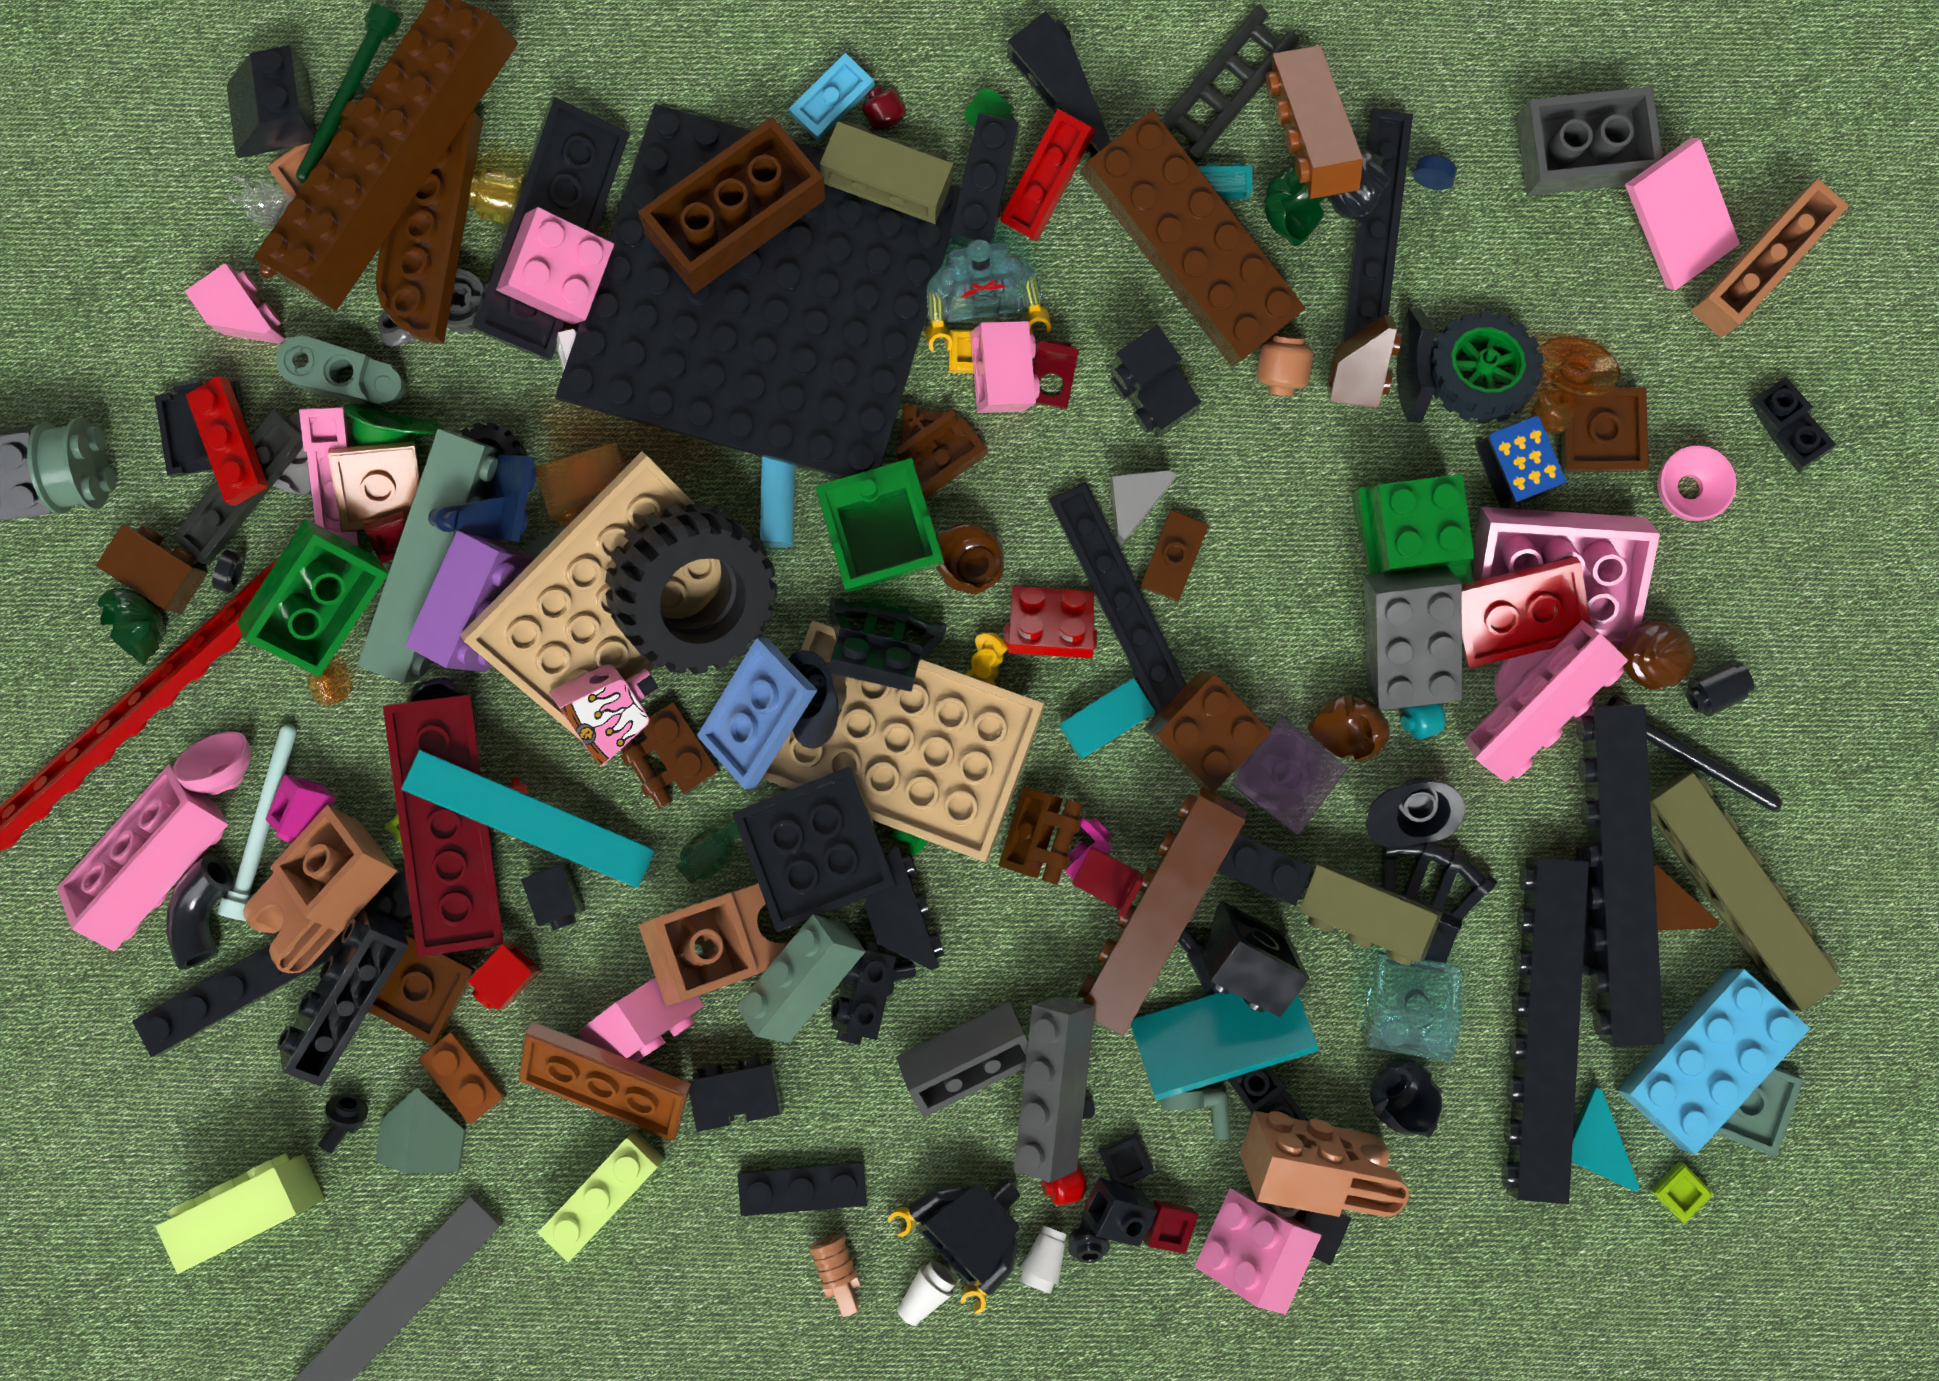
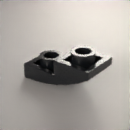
M1787 377L1751 401L1764 428L1798 473L1831 452L1836 446V443L1810 416L1809 413L1813 406Z
M1270 1066L1227 1079L1252 1115L1254 1111L1263 1113L1278 1111L1287 1114L1291 1118L1309 1121Z

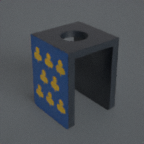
M1538 416L1491 433L1488 436V440L1476 446V451L1500 508H1512L1550 493L1566 483L1564 474Z

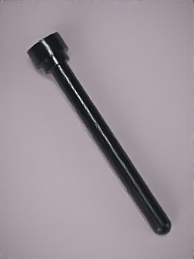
M1615 694L1605 705L1632 703ZM1646 721L1647 741L1766 809L1777 811L1781 808L1782 800L1776 794Z

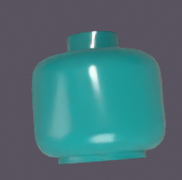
M1440 703L1403 708L1404 716L1400 719L1401 726L1406 732L1410 731L1412 737L1416 740L1438 735L1445 727L1446 714Z

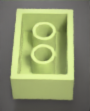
M287 1153L168 1210L171 1219L157 1225L156 1229L177 1274L303 1212L325 1200L305 1155L302 1154L289 1160Z

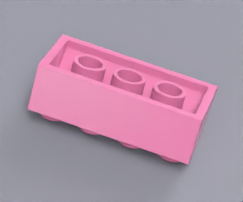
M1581 620L1463 741L1475 759L1504 782H1507L1512 776L1518 778L1529 769L1533 762L1531 757L1542 746L1548 748L1559 739L1563 733L1561 727L1572 716L1577 718L1589 709L1593 703L1591 697L1603 685L1609 687L1620 678L1624 672L1622 666L1628 660L1603 635Z
M171 764L164 768L56 888L72 930L112 951H115L124 940L130 939L136 933L140 922L152 909L159 907L164 902L168 891L196 863V860L209 846L216 844L220 840L225 828L228 826L219 806L206 794L185 789L174 776V766Z

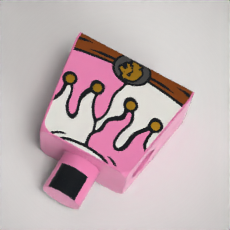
M606 664L554 688L549 694L587 750L601 767L648 725L650 719L639 701L659 689L646 668L629 679L624 680L612 664Z

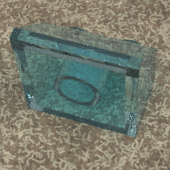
M1378 951L1361 1032L1368 1047L1453 1062L1462 1024V967L1430 960H1423L1420 963L1412 960L1411 965L1407 966L1386 956L1387 953Z

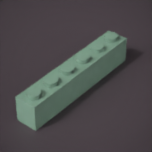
M437 430L358 661V667L403 684L418 681V678L426 673L430 659L405 647V644L457 530L452 532L438 530L429 523L428 515L432 510L442 506H453L484 500L481 495L486 481L490 482L497 469L498 459L495 458L498 448L452 431Z

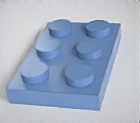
M757 637L703 724L697 737L744 789H756L817 692V689L768 638Z

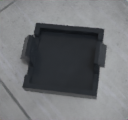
M202 378L176 382L173 389L178 394L172 395L167 393L155 396L167 475L172 478L213 470L186 394L204 384L202 383ZM230 381L246 424L240 383Z

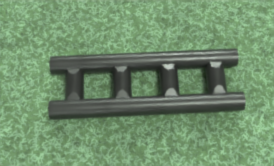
M1256 6L1161 119L1170 133L1173 129H1176L1193 143L1186 153L1195 163L1201 160L1266 82V73L1272 71V55L1274 53L1291 51L1299 42V37L1290 30L1279 40L1261 24L1268 17V13L1261 6ZM1250 38L1268 52L1267 56L1255 70L1236 56ZM1224 69H1227L1243 82L1242 86L1230 100L1211 86ZM1199 98L1218 112L1205 130L1185 116Z

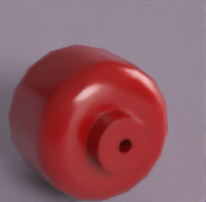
M1078 1164L1077 1171L1053 1182L1041 1181L1044 1195H1050L1051 1201L1058 1206L1079 1202L1084 1197L1087 1189L1085 1174Z

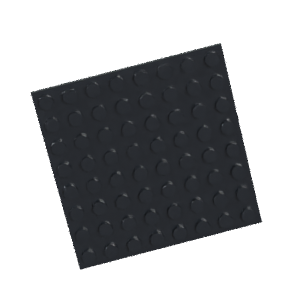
M655 104L608 240L614 243V247L585 321L580 322L555 395L556 400L838 478H845L882 467L930 308L932 292L935 291L951 238L950 233L961 187L951 184L937 221L933 224L824 184L825 200L694 294L644 233L638 211L752 130ZM794 142L820 173L819 164L825 150Z

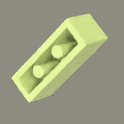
M635 1130L539 1230L538 1234L569 1262L664 1162L665 1158Z

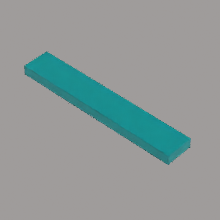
M419 749L401 787L403 791L636 888H639L655 853L654 848Z

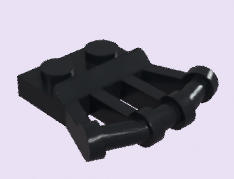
M832 597L829 615L837 641L828 673L912 692L919 661L941 642L947 625L937 619L932 622L911 612L910 607L900 605L898 609L882 605L881 600L873 598L871 602H845L844 598ZM847 618H867L863 632L851 630ZM878 621L895 624L891 639L874 635ZM906 627L923 635L913 644L902 641Z
M1438 841L1401 848H1386L1382 846V888L1443 913L1423 961L1444 969L1458 930L1462 927L1463 918L1481 898L1485 897L1495 887L1497 881L1490 874L1484 875L1465 857L1464 851L1456 848L1450 851L1438 846ZM1396 856H1417L1403 893L1396 891ZM1430 861L1443 865L1444 868L1431 902L1427 904L1415 898ZM1459 873L1473 888L1450 912L1444 911L1443 908L1456 874Z

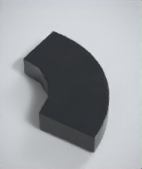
M1408 308L1402 327L1401 345L1397 357V385L1401 407L1407 421L1421 423L1436 390L1431 375V351L1437 331L1423 310L1417 308Z

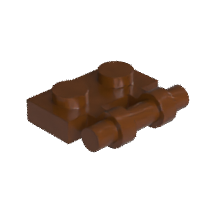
M674 702L649 717L648 725L642 729L647 737L646 740L636 744L634 739H631L620 749L623 753L620 757L626 767L631 766L643 784L640 787L646 798L651 797L659 810L673 802L665 789L672 783L676 782L682 793L687 794L720 772ZM654 751H656L667 768L665 772L658 776L645 758Z
M1023 787L998 866L1038 879L1042 864L1046 863L1042 880L1058 885L1062 870H1067L1071 859L1067 857L1073 835L1074 833L1078 834L1082 821L1078 819L1083 804L1067 799L1063 813L1060 815L1058 813L1063 798ZM1057 827L1051 852L1047 851L1053 829Z

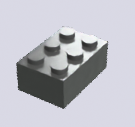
M1653 86L1531 99L1516 117L1527 196L1625 186L1626 183L1663 158Z
M1448 566L1364 575L1367 691L1379 710L1462 701V583Z

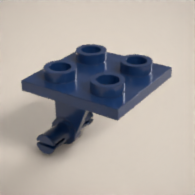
M497 455L498 465L492 479L489 499L453 506H442L434 509L428 515L429 523L443 532L459 530L488 538L519 542L520 534L524 533L528 524V511L525 507L528 493L533 490L536 482V469L533 468L535 458L530 456Z

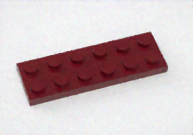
M470 694L383 705L417 958L504 944L488 826L401 790L419 749L481 775Z

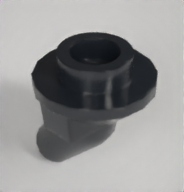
M351 1094L332 1097L326 1103L325 1115L333 1124L317 1145L332 1154L348 1131L355 1133L362 1128L369 1111L367 1104L362 1099Z
M1082 1216L1080 1229H1073L1069 1234L1068 1251L1071 1256L1077 1258L1080 1262L1095 1263L1109 1252L1110 1243L1108 1239L1097 1237Z

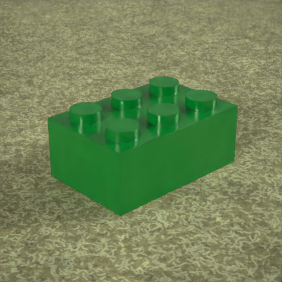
M305 518L242 613L237 624L245 641L320 677L387 577L388 572L378 557Z

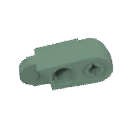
M295 336L287 339L281 344L276 354L278 372L285 380L305 392L375 408H386L387 406L397 404L406 392L405 380L393 365L371 359L364 354L309 336ZM298 354L308 356V363L302 368L296 367L294 359ZM353 367L351 379L345 383H340L342 371Z

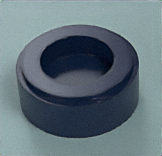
M1426 155L1418 159L1413 178L1424 187L1434 190H1445L1452 187L1457 167L1451 160L1445 157Z

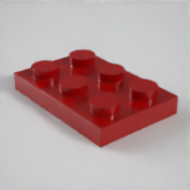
M1577 557L1462 585V647L1468 668L1555 648L1581 620L1592 627L1581 562Z

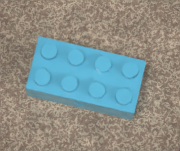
M1728 968L1664 1037V1044H1658L1616 1091L1679 1149L1696 1155L1804 1037L1810 1028L1745 969Z

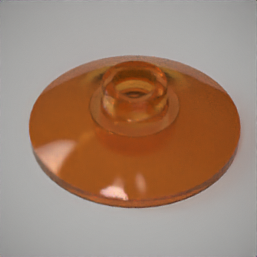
M1572 336L1556 337L1547 341L1539 351V353L1542 352L1544 363L1540 370H1543L1544 376L1559 388L1570 393L1583 396L1602 395L1610 392L1620 378V368L1615 358L1606 349L1592 341Z

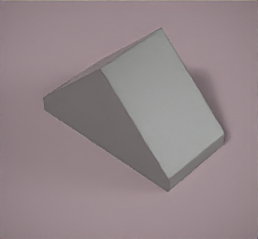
M1171 470L1112 476L1109 485L1115 539L1119 544L1123 545L1173 484L1177 475Z

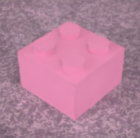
M537 207L524 215L496 290L571 325L585 321L614 243Z
M1230 1188L1194 1267L1256 1307L1286 1315L1322 1235L1292 1217L1279 1215L1267 1203L1257 1202L1255 1196Z

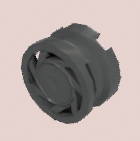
M457 269L447 324L450 330L461 334L475 332L470 330L471 326L469 325L474 320L485 288L480 279L474 274L462 269Z

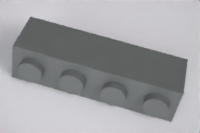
M1056 997L1032 1004L1014 1171L1047 1182H1053L1077 1171L1095 1006L1063 997Z

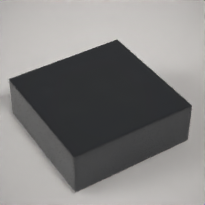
M1136 1132L1098 1149L1112 1181L1129 1185L1154 1173Z

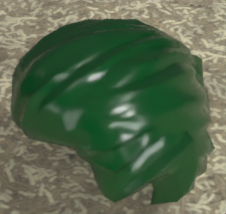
M1291 163L1281 169L1268 184L1264 200L1265 215L1272 229L1278 235L1286 238L1293 246H1299L1306 241L1321 222L1324 211L1320 203L1327 196L1310 199L1305 182H1298L1295 163Z
M113 588L105 591L98 599V606L103 607L100 624H113L110 634L111 639L134 657L140 665H146L147 660L159 650V644L164 642L162 634L167 628L163 623L161 612L156 604L136 591L126 588Z

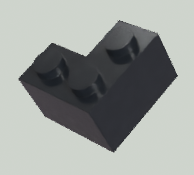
M1158 324L1116 353L1111 369L1113 377L1110 379V383L1119 397L1123 400L1128 397L1136 408L1133 414L1141 428L1146 433L1152 431L1156 438H1159L1197 412L1201 404L1198 396L1178 370L1182 360L1181 356Z

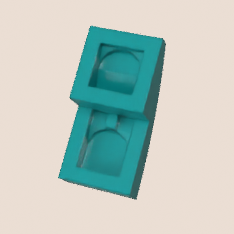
M1132 678L1060 723L1059 727L1081 760L1156 712L1136 680Z

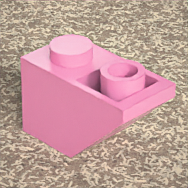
M225 263L185 290V293L205 322L221 334L276 344L285 340L277 326L282 324L280 318L267 303L261 305L254 295L259 289L244 270L238 273Z

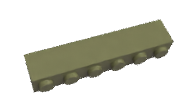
M1694 773L1676 775L1650 794L1651 821L1779 1001L1790 1010L1803 1012L1843 984L1835 972L1838 969L1836 962L1825 950L1817 947L1810 937L1813 931L1809 924L1800 915L1792 912L1785 902L1788 900V896L1784 889L1775 880L1767 877L1760 867L1763 865V861L1759 854L1751 846L1745 845L1736 833L1738 826L1734 819L1726 811H1720L1712 800L1713 791L1709 784L1702 777L1695 776Z

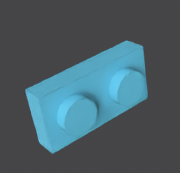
M844 53L788 109L789 114L819 142L837 124V121L839 122L875 87L874 80Z

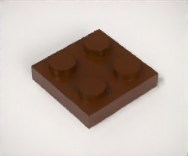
M1564 388L1559 392L1561 470L1563 473L1644 472L1649 469L1646 388Z
M405 932L409 946L368 1012L433 1046L441 1038L469 985L467 981L474 975L477 969L447 953L417 958L415 937Z

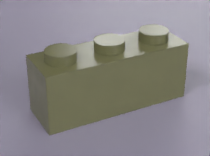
M838 121L819 164L824 184L933 224L937 221L953 180V163L948 162L942 155L935 152L924 153L910 148L905 142L897 138L885 139L871 134L868 129L861 125H846Z
M1327 864L1317 865L1299 912L1309 916L1307 923L1328 932H1331L1332 927H1336L1348 933L1346 938L1348 941L1368 949L1371 948L1372 943L1388 950L1386 954L1388 958L1407 966L1411 965L1412 960L1420 963L1425 959L1443 914L1440 911Z

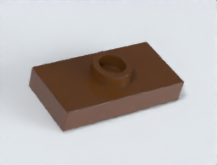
M1170 510L1140 588L1178 602L1209 525Z

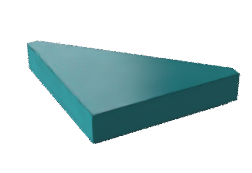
M1591 1086L1573 1128L1572 1162L1637 1192L1639 1184L1603 1091Z

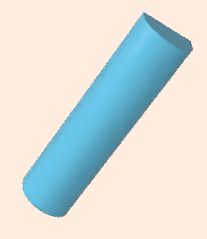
M762 457L760 543L764 548L792 547L794 543L795 465Z

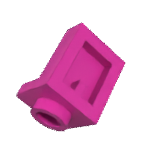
M1084 817L1079 820L1082 821L1080 828L1093 842L1086 846L1082 841L1067 855L1071 859L1067 870H1063L1072 880L1075 878L1091 847H1095L1106 854L1113 848L1107 842L1112 835L1096 818L1090 823Z

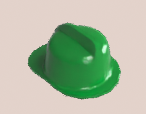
M362 404L344 405L345 413L352 418L351 447L412 442L416 440L418 434L437 433L438 429L444 430L442 424L432 420L393 414Z

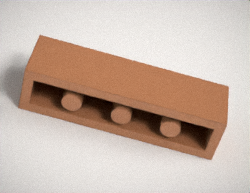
M1816 179L1786 206L1693 307L1691 312L1720 338L1734 330L1751 314L1849 205L1821 180Z

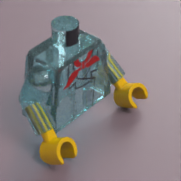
M976 240L970 243L968 248L949 252L945 267H941L927 285L928 320H931L932 324L927 327L925 338L931 352H934V340L939 337H944L947 351L952 348V338L944 324V320L954 322L1022 311L1024 306L1029 309L1026 314V321H1029L1030 334L1034 335L1032 324L1037 321L1044 322L1047 333H1050V314L1048 310L1040 306L1043 298L1034 267L1017 255L1011 256L1007 244L1002 242L989 244L984 240Z

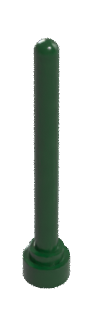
M372 3L364 17L366 22L364 29L367 33L296 172V178L300 183H305L310 172L316 167L327 151L343 119L340 114L347 102H352L381 42L387 41L389 36L393 37L401 23V19L384 6Z

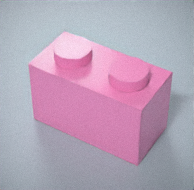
M1029 321L980 323L970 332L977 413L1019 412L1027 410L1036 404V399L1039 397L1040 392L1039 378L1036 374H1033L1032 359L1036 353V341L1034 335L1030 334Z

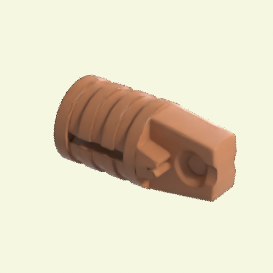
M837 1233L812 1243L808 1249L814 1257L813 1261L815 1266H817L825 1297L834 1296L842 1317L857 1313L859 1310V1303L854 1288L861 1286V1281L857 1269L853 1266L852 1257L849 1255V1248L845 1243L844 1233Z

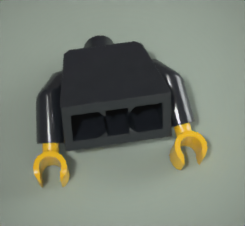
M1001 1179L990 1192L979 1183L968 1187L961 1182L932 1188L911 1202L909 1208H897L888 1217V1222L896 1216H901L906 1220L907 1227L898 1232L897 1236L899 1237L906 1236L914 1227L915 1222H920L915 1227L917 1231L968 1283L962 1290L961 1304L971 1295L978 1296L981 1300L974 1306V1313L980 1314L986 1307L987 1294L992 1295L1013 1272L1018 1246L1015 1234L1019 1230V1225L1007 1210L1017 1201L1020 1194L1005 1179Z

